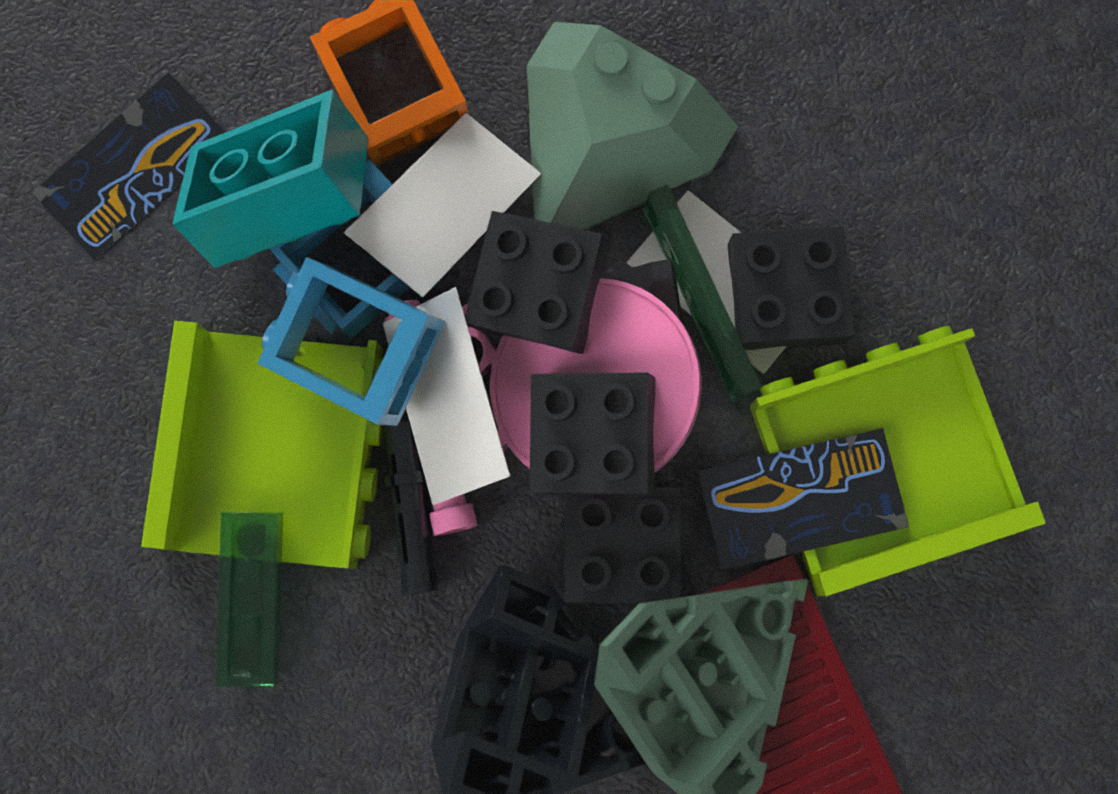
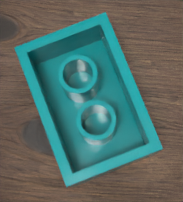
M332 89L193 145L190 148L172 224L214 268L236 260L247 259L255 253L285 242H294L304 235L323 228L343 224L351 218L360 215L369 137Z

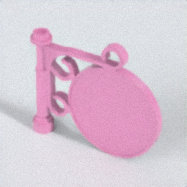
M600 278L594 297L588 337L583 354L505 335L502 336L496 348L493 340L486 333L468 327L471 339H478L483 346V357L478 364L481 376L487 375L491 370V405L499 428L497 432L503 453L509 447L514 455L529 469L531 374L648 372L654 376L653 449L655 473L676 455L693 428L700 407L702 393L701 368L696 348L678 317L662 301L640 287L618 280ZM419 300L405 301L415 307L420 305ZM466 304V305H464V306L462 307L464 316H465V313H466V309H467V305H468V304ZM388 313L389 316L385 318L384 322L396 316ZM465 494L433 505L434 512L429 514L434 536L452 534L478 526L473 504H467Z

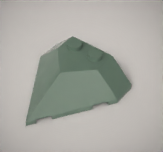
M554 22L527 64L531 165L541 173L532 183L534 220L588 231L661 197L662 193L690 180L694 182L711 174L737 131L738 125L696 78L601 25Z
M798 579L640 603L600 644L594 686L652 773L678 794H756L762 787L767 763L761 762L759 759L767 725L776 726L796 637L795 634L789 632L795 601L804 602L808 580Z

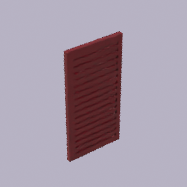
M790 554L702 594L804 579L794 555ZM807 585L804 602L795 601L789 632L796 635L776 726L767 725L759 761L767 763L762 787L756 794H902Z

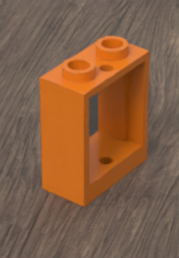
M375 0L367 10L348 19L342 17L331 20L320 29L319 33L310 36L313 46L340 100L369 137L367 153L375 166L446 133L465 113L469 115L466 100L414 0ZM408 25L441 90L369 124L336 59Z

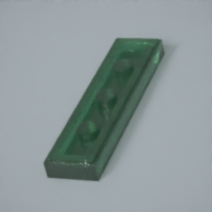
M668 184L649 192L643 211L666 260L671 259L675 267L678 287L726 391L734 403L749 398L760 390L762 386Z

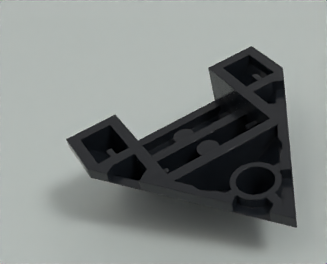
M502 565L497 569L457 640L431 742L442 794H560L646 764L594 686L599 653L598 647L587 633L581 636L561 609L566 603L553 586L506 565Z

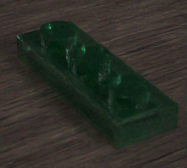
M221 512L216 686L275 687L279 684L283 512Z

